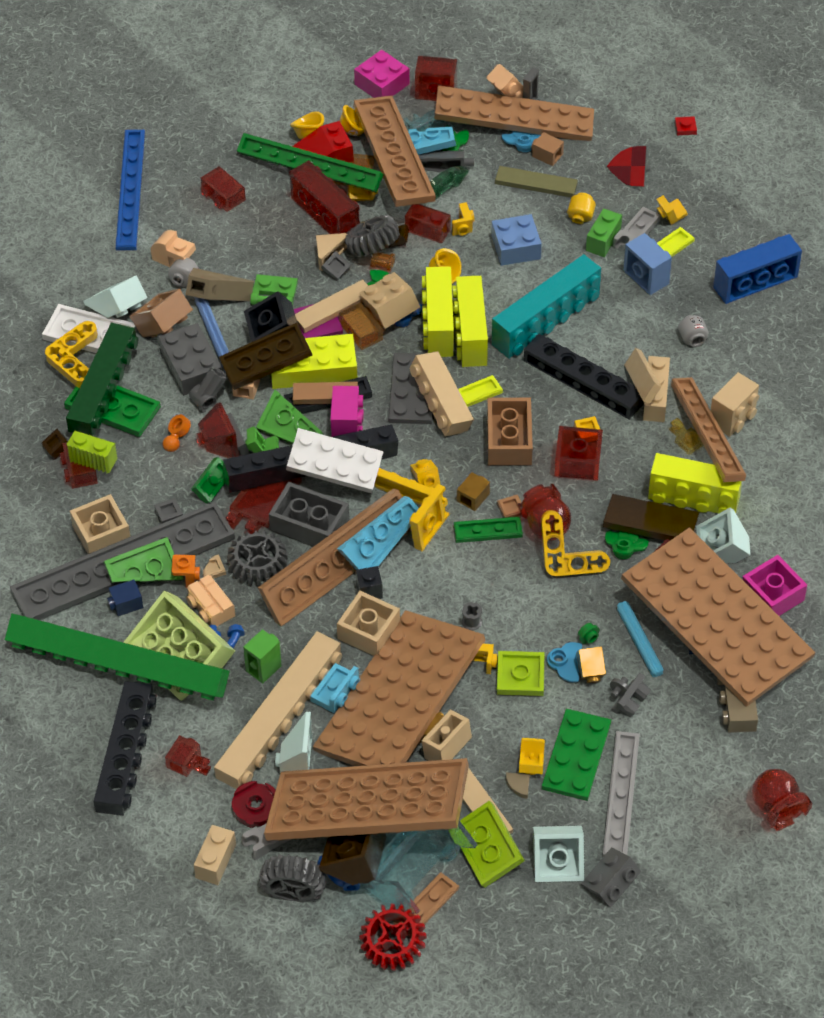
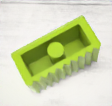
M74 431L67 443L69 460L74 462V464L86 465L90 469L102 470V473H110L118 458L116 443Z

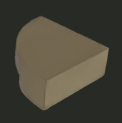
M506 772V782L510 789L519 797L528 799L530 775Z

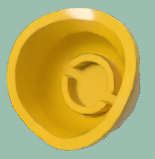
M344 105L339 121L347 134L360 136L364 133L355 109Z
M316 111L308 113L292 122L290 127L294 129L297 137L302 140L323 125L324 115Z
M447 248L439 249L430 260L429 267H451L452 284L456 281V277H459L461 274V261L458 254L453 250Z

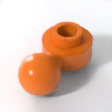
M176 415L169 422L168 430L171 435L165 437L162 443L163 448L168 452L176 451L180 446L178 438L186 435L190 430L191 422L184 415Z

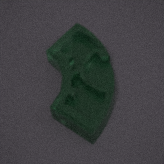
M455 166L446 169L434 177L430 183L436 195L435 199L437 200L446 190L460 186L469 170L464 166Z

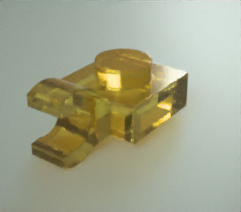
M678 418L670 422L673 427L669 430L677 436L675 443L688 455L704 446L697 432L692 427L686 430L684 424Z

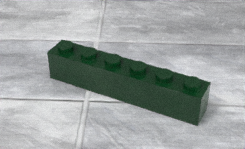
M110 323L66 416L68 432L78 431L93 436L96 429L100 428L102 416L108 411L109 401L116 394L118 381L123 379L124 368L130 364L131 353L138 346L139 338L136 337L134 327Z

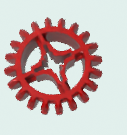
M393 903L390 904L389 910H386L384 905H381L382 912L380 913L373 910L374 918H365L368 925L361 926V931L365 934L359 936L360 941L363 942L361 949L366 951L365 957L367 960L372 959L374 966L381 963L383 970H386L390 964L392 971L396 970L397 964H400L401 968L405 969L406 965L404 962L406 961L414 965L412 957H421V952L418 949H424L426 946L422 941L427 939V934L423 932L426 927L424 923H419L421 917L418 914L414 915L412 908L405 911V906L402 904L397 910ZM395 920L402 921L396 925H391L388 923L389 921ZM381 927L383 933L378 938V942L374 944L375 934ZM387 930L391 934H395V936H397L399 944L395 940L389 938ZM412 930L411 941L405 947L403 941L408 936V932ZM390 949H395L398 953L386 954L383 951L387 952Z

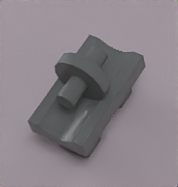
M639 673L629 685L626 684L628 682L626 677H622L621 680L617 678L612 679L609 684L613 690L611 696L616 698L620 695V698L610 711L616 714L621 711L629 717L634 715L640 705L633 701L631 696L634 695L642 702L651 691L642 682L645 678L644 675Z

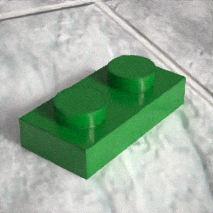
M219 457L213 458L191 488L204 503H210L225 483L223 478V461Z

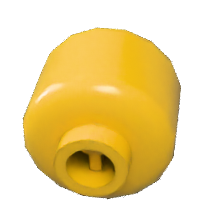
M582 192L571 197L567 214L574 223L583 224L584 222H589L592 220L596 203L591 195Z

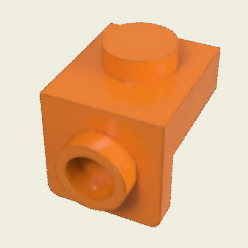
M173 555L172 575L185 576L186 588L194 583L195 580H200V567H196L195 555Z

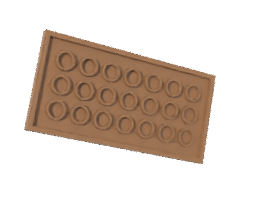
M690 527L622 574L621 580L746 707L811 660L816 653Z
M405 610L400 617L399 624L391 633L383 648L380 649L378 655H374L360 676V682L357 683L356 689H351L343 707L338 708L313 745L314 751L353 766L406 763L422 739L426 729L485 642L484 634Z
M464 758L282 771L264 831L266 841H280L285 839L458 828L469 768L468 760Z

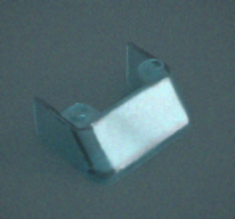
M460 821L458 828L448 830L400 832L383 850L376 879L370 883L362 884V886L388 907L393 903L397 910L402 904L404 912L410 909L412 914H418L420 909L413 902L415 897L411 892L412 889L438 860L450 861L458 855L460 848H476L478 844Z

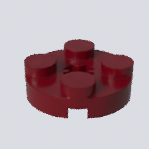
M250 781L239 786L232 799L234 817L241 824L249 828L260 827L266 824L275 795V788L268 783H265V785L257 784V781ZM256 800L257 803L258 801H261L262 803L259 807L253 808L251 807V802Z

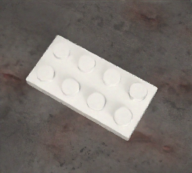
M58 304L42 333L43 340L54 342L80 323L92 321L96 324L98 336L94 341L82 348V350L97 353L111 322L134 327L135 331L137 328L132 322L112 317L107 318L101 314ZM70 340L66 344L70 346L75 345L77 341Z
M298 428L286 470L372 493L383 451Z

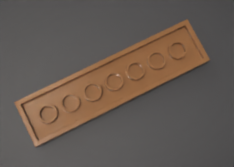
M438 85L434 119L538 135L544 132L558 138L591 141L594 109Z
M393 96L354 100V109L380 171L384 174L383 178L395 206L435 202L436 195Z
M393 488L258 587L274 621L279 626H283L356 572V569L337 548L399 501L402 496L398 489ZM411 526L404 535L411 531Z

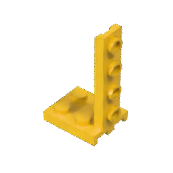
M381 468L378 469L374 487L385 492H389L393 488L398 489L402 497H410L414 503L421 505L417 512L411 515L409 524L411 526L414 548L423 551L450 515L449 512L445 511V507L448 505L447 498L443 497V492L446 490L445 486L437 484L435 488L427 487L417 483L415 480L401 477L394 472Z

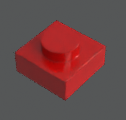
M695 116L675 117L677 136L697 135Z

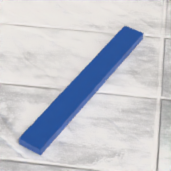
M125 130L116 251L137 250L145 130Z

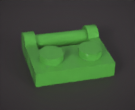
M257 274L250 304L255 305L269 297L260 296V294L272 295L279 291L293 305L298 278Z

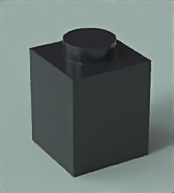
M378 566L357 569L356 585L358 592L362 591L375 598L382 599L383 585Z

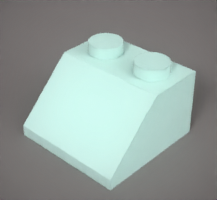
M136 275L93 295L83 302L86 306L107 318L113 315L119 318L128 313V308L131 311L142 306L140 302L146 299L147 296Z
M582 826L533 827L535 882L584 881V833Z

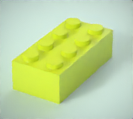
M426 267V276H422V288H426V290H422V304H426L422 305L423 320H427L423 321V335L427 336L423 337L424 350H428V353L438 351L441 357H453L454 327L451 267Z
M481 275L456 277V285L452 286V295L456 299H452L453 312L457 314L454 315V328L458 330L455 331V343L457 346H460L456 348L457 360H461L462 367L487 366L488 336Z
M353 334L305 338L312 356L271 374L273 389L293 387V383L342 382L357 378V362Z
M656 453L650 474L648 499L656 503L674 504L679 508L690 507L699 512L709 511L718 514L731 507L736 513L742 481L723 482L713 464Z

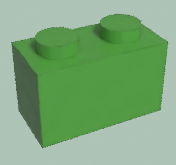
M603 208L587 234V252L605 258L613 244L615 235L621 230V214Z
M262 629L243 646L246 672L262 684L282 666L280 641L275 635L268 634Z

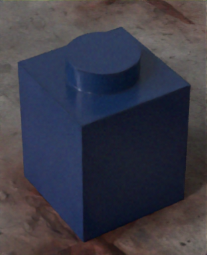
M134 579L109 588L110 597L107 598V603L110 610H115L118 617L144 608L141 593Z

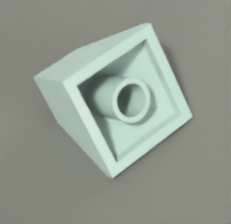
M731 507L696 526L697 535L725 563H737L750 556L749 536Z
M305 712L281 743V751L276 753L275 767L280 768V773L282 771L309 770L312 745L311 712Z

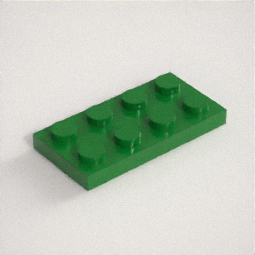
M117 385L116 394L114 397H111L108 411L103 414L101 423L140 437L161 408L160 401ZM75 387L64 402L65 409L70 410L80 388Z
M566 708L543 780L542 790L588 801L612 719Z

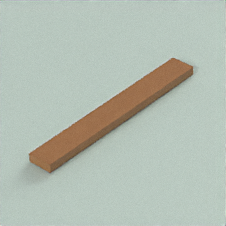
M673 378L671 386L723 482L745 481V471L693 378Z

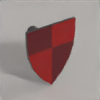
M634 146L621 151L607 165L608 169L626 185L645 187L646 172L650 171V165L646 164L648 146Z

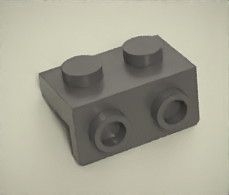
M611 847L581 885L589 892L600 897L607 906L612 907L640 874L641 870L630 856Z

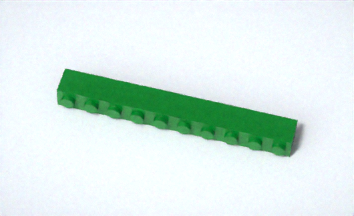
M11 613L4 639L12 642L11 647L25 650L26 646L32 647V652L46 655V651L54 653L53 658L66 661L67 657L73 658L74 664L86 667L88 663L95 664L94 669L108 672L109 668L116 670V675L129 678L130 674L137 676L138 681L150 683L151 680L159 681L158 686L171 689L172 685L180 687L179 692L193 695V691L200 692L201 698L213 701L215 697L223 698L230 670Z

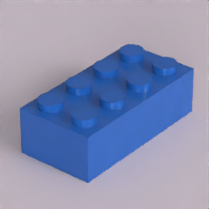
M787 234L769 242L758 244L750 249L742 250L734 255L723 257L716 261L713 288L723 302L728 304L797 278L802 250L792 236Z

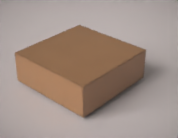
M518 494L497 500V505L503 518L518 517L526 514Z

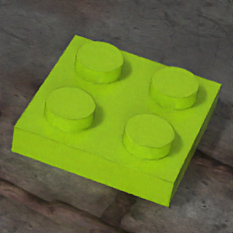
M498 651L497 695L544 696L545 652Z

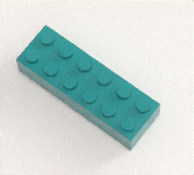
M583 254L493 317L491 345L508 359L514 355H520L524 348L538 334H549L557 324L566 322L571 314L575 311L580 312L585 304L589 301L593 302L599 297L601 267Z

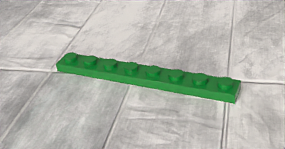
M243 133L237 148V152L242 155L377 193L384 176L382 172L246 133Z

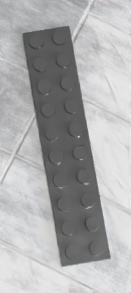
M214 502L10 586V590L23 616L41 620L106 593L110 587L122 584L111 583L103 563L105 560L168 537L174 555H197L235 539V535L217 503Z

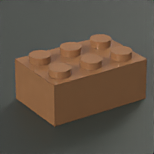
M531 398L487 399L488 465H532Z

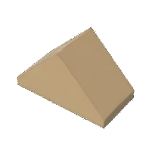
M346 233L316 235L319 270L323 271L322 265L335 251L341 255L347 250L345 244Z

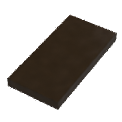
M296 322L221 355L219 359L233 389L236 390L312 356V352Z
M612 494L603 521V527L671 541L689 527L695 532L699 512Z

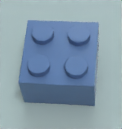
M532 214L492 221L491 237L501 266L541 259V241Z
M644 233L625 244L623 271L649 295H652L669 284L672 257L654 239H651Z

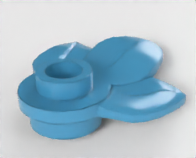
M512 131L513 133L502 134V140L507 144L515 145L520 152H529L532 150L533 141L541 135Z
M576 642L566 643L562 648L553 649L547 656L548 666L557 670L560 678L573 683L579 681L576 653L582 649V644ZM560 658L562 661H555V659Z

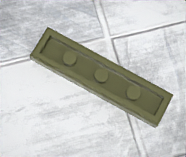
M499 166L495 184L571 198L575 195L578 180Z

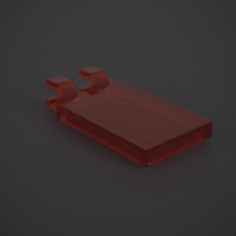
M298 477L242 490L230 505V512L226 516L231 529L234 530L242 518L248 519L245 529L249 534H253L255 529L258 532L262 526L269 528V513L287 483L291 482L300 485L302 478Z

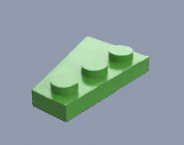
M274 390L256 426L258 430L271 436L276 435L279 439L291 444L294 443L298 428L324 435L320 429L276 390Z
M168 537L103 562L111 583H125L133 579L135 582L184 579L183 576L172 575L174 552Z

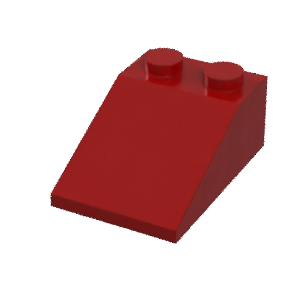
M340 121L320 126L292 146L354 164L353 145ZM293 169L297 179L312 176V174Z

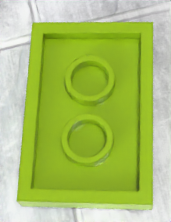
M491 801L486 802L461 819L458 823V828L451 829L480 884L484 888L525 861Z

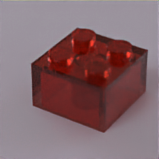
M418 56L415 69V99L436 101L438 85L457 88V59Z
M559 426L554 476L598 480L603 430Z

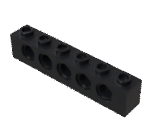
M538 334L524 349V362L629 420L644 404L634 385L625 381L620 376L610 373L605 368L588 361L585 357L579 356L567 347L557 344L548 337Z
M124 681L93 801L95 812L124 816L125 809L131 806L132 794L129 793L130 789L136 786L137 774L134 773L136 767L140 768L142 754L140 749L146 746L147 734L145 729L151 726L152 714L149 713L151 708H155L157 695L153 694L152 684Z

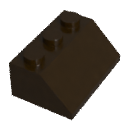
M386 834L328 837L319 865L320 871L351 885L370 883L377 876L387 838Z

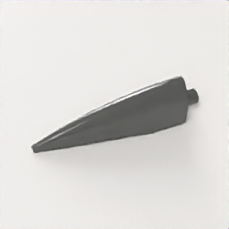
M464 150L418 155L426 171L465 173L464 166H474V158H464ZM445 163L448 166V168L445 169L440 168L442 165H445Z

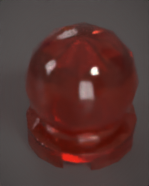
M539 484L523 494L525 499L518 503V510L522 517L528 520L530 530L537 537L542 539L541 517L548 510H555L562 517L563 535L569 531L572 522L569 507L561 500V493L554 484H550L547 487ZM550 515V518L546 520V523H549L551 531H546V534L551 532L559 533V530H554V522H557L558 519H555L553 515ZM551 537V538H549L548 540H549V541H553V540H556V539H558V538H556V537Z
M767 769L753 783L752 797L755 805L763 813L767 814L766 821L776 831L795 824L793 819L802 813L806 816L812 808L813 803L806 793L800 792L796 779L783 769Z

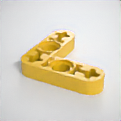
M84 321L45 349L47 362L78 388L81 387L89 368L79 361L74 354L97 338L96 324L92 321ZM70 340L77 341L75 345L70 346L66 344ZM67 363L74 364L70 369L63 367Z
M548 510L543 513L541 529L544 567L550 575L564 576L606 571L609 568L610 558L603 551L565 553L562 517L555 510ZM550 515L558 519L557 522H554V530H559V533L551 532L546 534V531H551L550 524L546 523ZM556 537L559 539V546L556 549L548 548L547 541L549 538ZM560 552L561 555H556V561L561 563V566H558L557 570L553 571L552 567H549V564H553V557L547 554ZM586 556H590V561L597 560L598 556H601L602 559H605V562L601 564V567H598L596 563H589L591 568H587L588 561ZM576 557L583 559V566L580 569H574L571 566V561Z

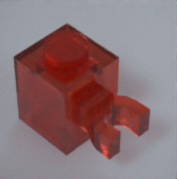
M179 735L165 756L166 767L188 777L192 769L205 776L211 770V766H209L210 759L201 756L200 744L192 738H185Z

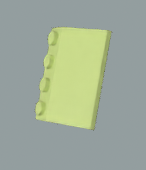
M163 591L124 641V643L218 668H223L235 652L225 640L178 596ZM172 685V688L169 690L179 700L182 701L189 695L179 692L180 687Z

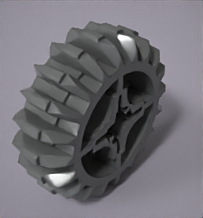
M389 215L375 216L351 228L346 233L345 244L351 255L356 257L369 256L393 244L400 235L399 228L393 217Z
M255 529L253 534H249L246 531L245 537L238 535L237 541H232L231 547L228 550L227 563L235 579L240 578L241 583L248 580L250 586L253 584V581H257V585L260 586L261 581L265 580L266 582L287 566L288 553L280 537L275 538L273 533L267 535L265 530L262 533H258ZM268 551H271L275 555L274 559L270 557ZM241 556L247 561L246 564L240 560Z
M289 854L287 856H273L265 860L262 869H260V887L264 889L266 894H270L272 898L276 897L279 900L313 902L315 899L320 898L321 894H323V889H325V873L320 871L319 865H316L315 861H309L307 857L300 858L298 855L290 856Z

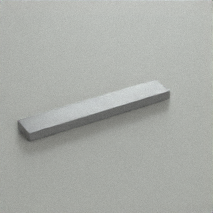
M616 731L602 857L611 847L626 855L628 852L640 737L638 733Z

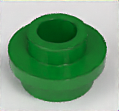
M592 623L585 624L578 631L579 641L582 644H592L599 637V627Z

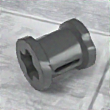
M469 602L463 606L462 625L465 629L473 631L481 627L482 607L478 603Z

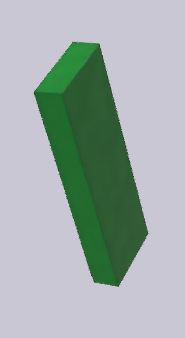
M520 517L454 522L456 543L523 538Z

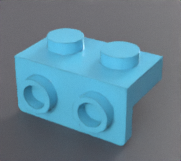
M335 663L310 696V701L335 713L339 706L343 707L351 689L355 690L357 683L360 682L359 668L353 666L351 670H348Z

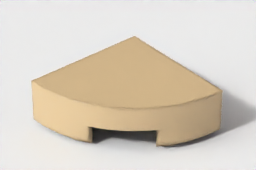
M219 554L209 560V563L203 570L204 577L211 575L214 579L226 575V570Z

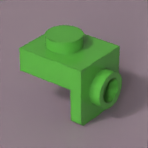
M255 426L247 429L245 443L249 451L257 453L279 448V439L276 435L264 439Z

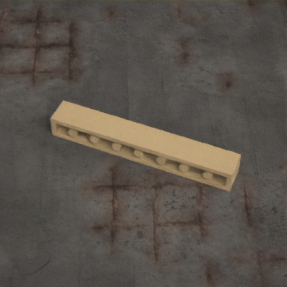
M318 631L314 634L215 765L216 779L235 789L252 780L255 769L257 767L261 768L264 765L267 753L270 750H275L281 734L287 733L290 730L293 718L301 715L305 702L308 698L310 699L319 683L335 663L339 664L342 658L340 642Z

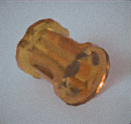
M379 251L373 253L370 266L372 268H385L391 272L395 263V254L391 253L389 255Z

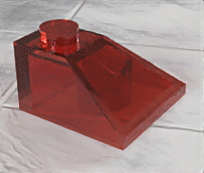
M219 402L198 423L199 433H196L197 441L200 446L204 445L207 452L225 458L238 457L236 432L222 403Z

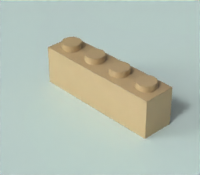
M439 352L416 355L409 368L411 375L415 378L419 390L424 395L428 408L433 413L437 425L442 430L444 436L468 431L474 419Z

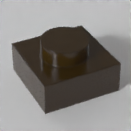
M406 224L398 226L400 235L388 248L401 246L407 242L409 229Z
M55 429L41 444L56 459L67 448L68 440L60 430Z

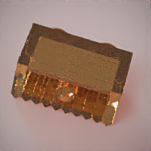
M361 302L339 312V321L342 328L347 334H353L354 342L361 350L383 340L384 328L382 324L373 318L371 310L368 307L364 308Z

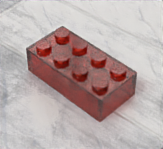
M308 160L289 171L291 198L329 234L347 233L351 228L360 224V207L355 200H351L343 189L338 188L330 177L322 173L318 166H315Z

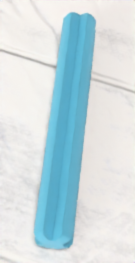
M627 601L618 603L617 611L652 677L661 676L664 669L630 604Z

